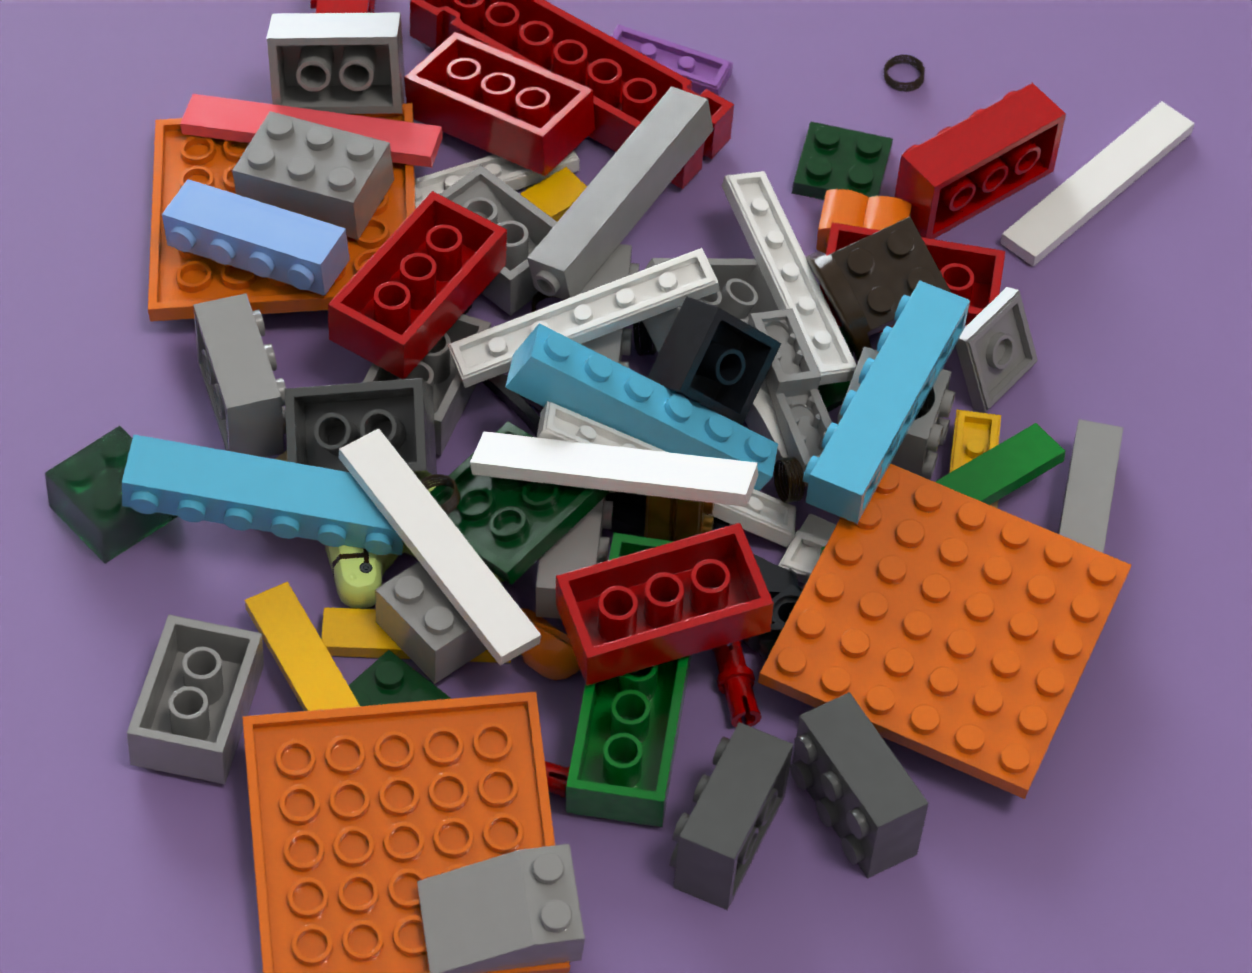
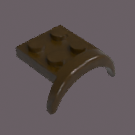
M910 216L827 256L821 251H816L806 257L809 267L822 286L842 324L857 361H859L864 347L872 349L869 336L883 330L886 326L890 327L896 323L894 317L903 295L911 296L919 280L951 292Z

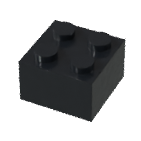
M686 296L647 378L743 425L781 343L719 307Z

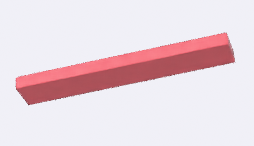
M192 94L180 122L181 131L184 135L250 143L271 111L389 142L393 163L431 168L443 138L442 126Z

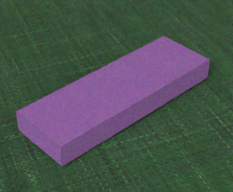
M619 24L611 37L691 80V90L700 95L707 89L720 96L732 74L733 62Z

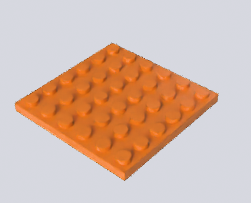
M412 103L403 104L402 113L351 114L414 123ZM182 118L155 120L148 314L150 322L194 319V304L247 293L252 311L259 309L261 314L328 310V304L416 209L415 165L392 162L393 183L360 238L357 240L347 237L350 260L324 296L308 290H300L293 285L268 277H260L252 272L230 265L219 264L214 260L190 252H182L167 245L162 213L187 179L236 194L232 170L249 143L184 135L180 126Z
M890 464L858 524L840 517L759 673L758 683L815 708L850 692L881 737L1025 799L1132 565Z
M536 692L242 716L263 973H429L417 881L513 851L555 845ZM570 962L485 973H569Z

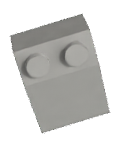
M480 165L439 195L507 229L506 266L481 294L511 316L531 301L539 291L534 288L527 257L554 227L557 221Z
M570 844L521 849L417 881L429 973H485L579 961L582 959L585 936Z

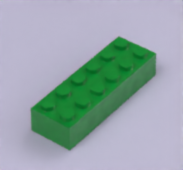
M613 533L609 560L674 541ZM692 655L587 686L585 683L566 785V813L663 827Z

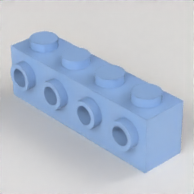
M187 179L162 213L168 246L182 252H190L214 260L219 264L230 265L252 272L260 277H268L293 285L300 290H308L325 296L350 260L346 228Z

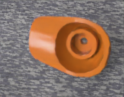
M521 608L541 634L540 644L521 654L524 663L543 677L552 680L565 679L577 673L580 667L568 635L555 628L543 617H536V613L532 610Z

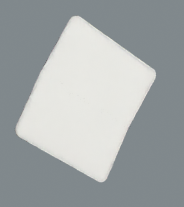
M809 514L800 531L829 540L836 524Z

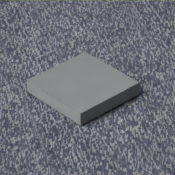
M1006 287L964 328L956 343L973 409L986 412L1038 361L1020 291L1017 289Z

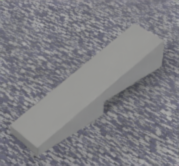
M793 309L751 313L748 320L749 325L781 343L765 380L789 458H797L804 473L813 455L821 456L824 450L822 448L823 438L829 425L832 423L818 390L821 374Z

